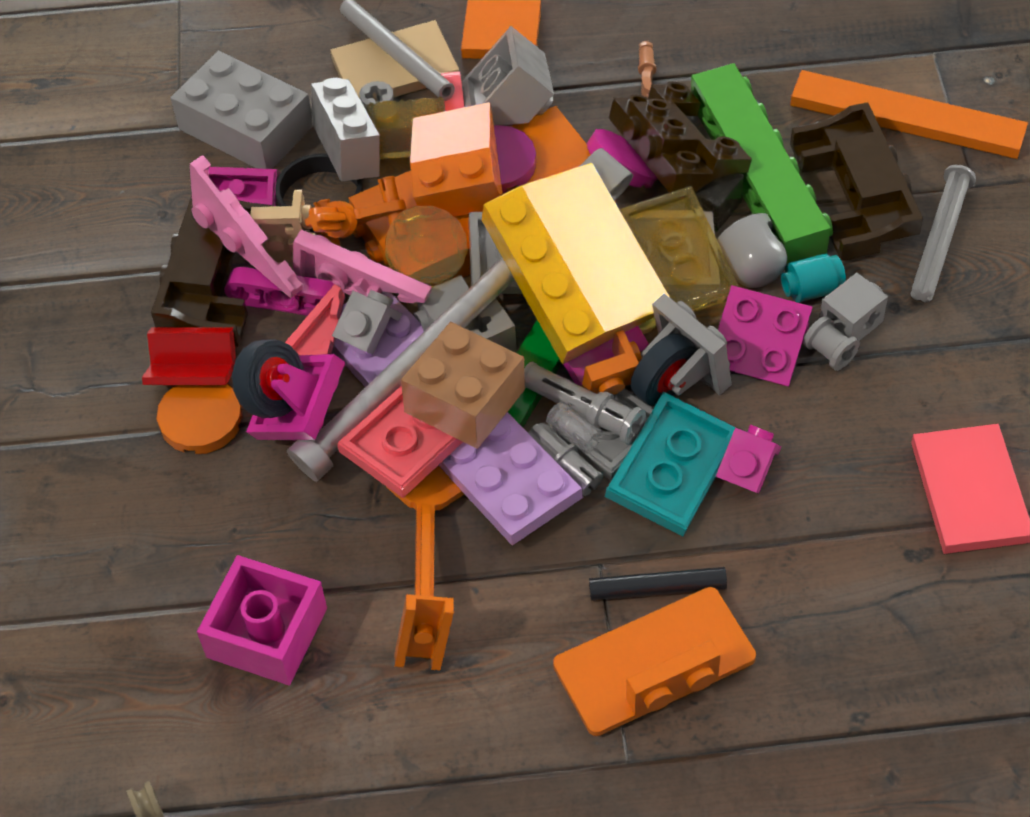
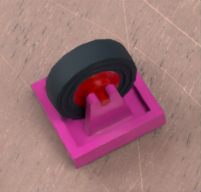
M276 339L254 341L243 348L235 360L232 380L233 390L239 404L248 413L253 415L246 432L257 440H316L319 430L323 426L324 417L332 396L338 387L345 362L335 354L298 355L289 344Z

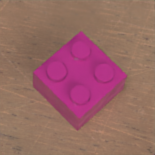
M237 555L197 630L206 658L290 686L327 610L321 581Z

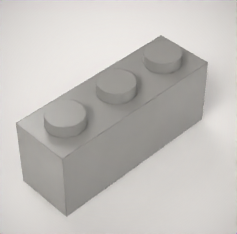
M329 78L324 82L311 83L312 124L341 182L379 177L380 135L350 80Z

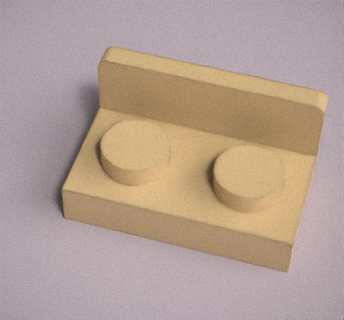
M294 190L292 206L251 207L250 216L268 237V240L261 244L262 247L278 264L285 260L292 270L293 241L299 232L304 230L310 234L317 235L316 232H310L312 227H307L305 224V219L309 217V209L312 208V205H305L302 190Z

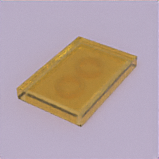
M691 186L619 209L667 294L676 303L682 301L693 312H697L726 302L731 285L739 287Z

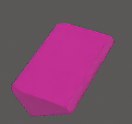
M208 168L209 178L219 191L230 188L240 201L277 205L275 187L280 175L277 169Z

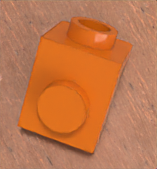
M624 330L614 334L612 343L614 357L585 367L582 381L584 388L596 394L609 392L616 395L625 386L631 384L635 368L642 357L635 341L629 342Z

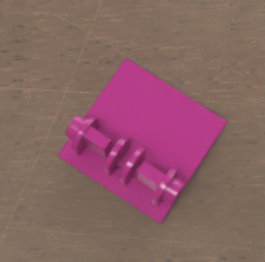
M731 285L718 331L727 341L726 348L730 362V371L789 387L803 338L810 326L808 321L813 307Z

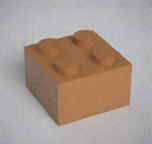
M450 321L401 379L404 412L478 449L525 390L524 356Z

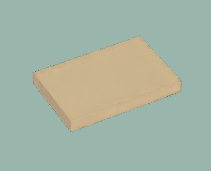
M436 20L392 32L440 74L459 71ZM371 39L330 49L339 77L350 80L358 97L364 85L375 81L389 84L393 89L394 97L427 88ZM373 93L375 102H377L376 93Z

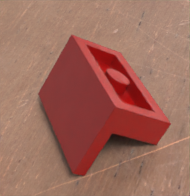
M151 327L147 333L151 365L142 376L143 385H226L230 379L236 360L233 327Z

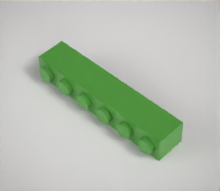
M735 63L692 75L691 92L701 102L698 117L711 140H716V138L721 136L735 139L751 157L752 161L748 173L731 174L752 214L766 213L773 222L772 233L784 245L787 253V263L827 254L829 236L833 234L830 217L827 213H822L816 204L813 188L809 184L805 185L802 180L796 159L793 156L789 157L785 151L782 136L777 129L773 130L764 105L761 102L757 103L754 98L749 79L746 76L742 77Z

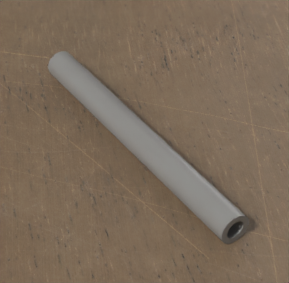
M345 0L341 4L340 12L440 100L446 101L453 96L455 87L358 3L354 0Z

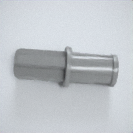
M535 424L528 432L582 488L583 496L591 493V489L588 488L589 486L595 490L601 483L603 474L598 472L577 453L578 447L575 444L568 445L547 424Z

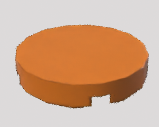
M228 384L175 385L165 393L158 405L157 422L164 440L175 450L184 452L185 449L195 451V454H207L224 447L235 438L239 431L238 425L243 417L242 406L239 404L233 388Z

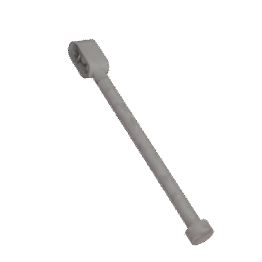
M603 148L597 149L580 165L583 166L589 163L594 165L614 201L625 191L633 178V174ZM504 259L498 260L319 431L316 440H297L287 449L289 457L302 472L316 482L333 467L330 457L338 450L337 443L401 386L403 376L451 321L465 328L515 280Z

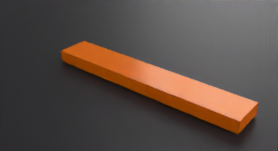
M801 70L790 103L791 106L835 116L849 106L868 102L880 127L1018 159L1028 122L805 70Z

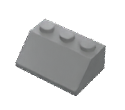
M512 26L507 29L462 81L465 107L490 102L494 125L529 123L536 114L540 116L545 113L553 102L554 91L545 53Z

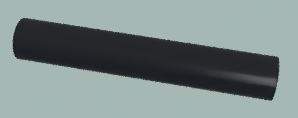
M725 567L589 578L591 601L698 592L707 587H713L717 590L727 589Z

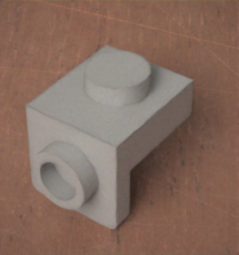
M371 289L368 296L353 290L332 336L373 355L389 319L392 318L399 321L402 313L390 307L393 300Z

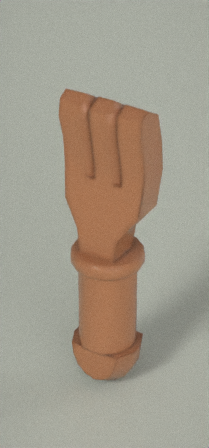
M643 41L639 44L638 72L642 75L641 95L648 98L652 77L657 68L654 64L653 43Z

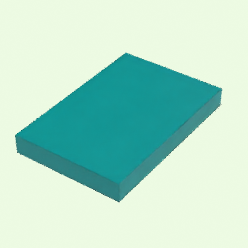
M663 392L606 489L604 497L683 537L716 478L736 427Z

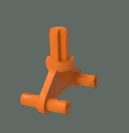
M395 176L378 179L383 204L354 209L350 203L345 201L330 202V199H323L313 203L315 207L309 209V217L305 219L307 227H312L313 231L317 232V235L327 238L331 243L340 247L339 238L351 235L356 226L384 216H388L392 240L409 236L402 213L407 208L405 200H399Z

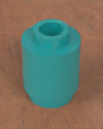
M826 253L787 263L785 273L781 274V284L787 297L792 296L797 303L827 296L846 281L845 269L841 259L837 255L829 256Z

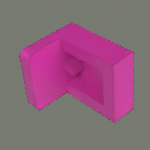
M753 425L749 426L747 432L735 428L716 477L759 494L774 455H779L781 446L772 442L774 434Z

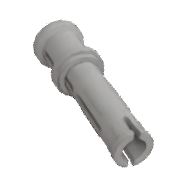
M534 362L528 363L524 368L525 388L585 416L589 426L597 430L602 427L619 435L621 442L627 445L632 444L636 440L644 426L646 411L640 407L632 409L615 401L614 395L609 392L596 394L538 366Z

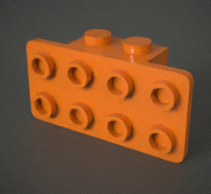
M707 587L557 655L553 660V667L588 732L593 736H600L645 714L660 710L673 701L693 692L703 690L712 683L753 665L756 659V651L718 590L713 587Z

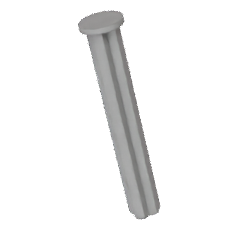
M951 165L944 172L943 177L946 185L912 286L911 296L914 300H921L926 303L933 299L967 189L975 184V173L963 165Z

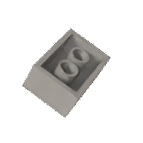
M217 51L170 97L179 130L255 168L273 169L313 127L308 93L221 51Z

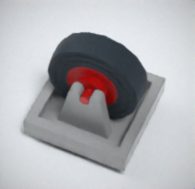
M664 293L652 304L658 335L642 351V359L635 368L631 378V389L639 399L649 406H655L663 392L671 396L675 394L681 395L699 380H702L718 395H721L732 385L725 337L715 327L709 326L706 328L700 323L687 304L682 301L676 303Z

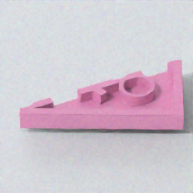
M202 155L191 162L192 214L197 223L203 228L211 229L220 237L228 250L239 253L287 296L292 298L303 289V284L299 281L295 272L285 260L278 264L262 247L261 244L267 241L268 237L250 214L240 205L230 188L219 191L210 180L208 168L211 164Z
M301 230L293 241V271L297 276L330 281L338 285L343 293L351 295L354 290L368 296L370 289L380 294L382 292L398 293L399 301L405 303L420 302L424 304L431 294V286L376 263L360 252H351L335 245L323 236L313 235Z

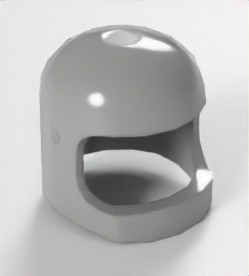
M766 213L752 214L734 222L723 231L716 241V252L732 277L746 288H760L772 283L782 274L787 264L786 249L772 233L773 222Z

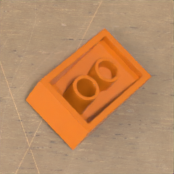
M490 102L413 118L410 157L413 197L425 223L466 215L469 212H481L485 203L503 195Z

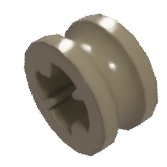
M150 781L145 782L143 789L140 791H135L133 788L127 790L136 817H165Z

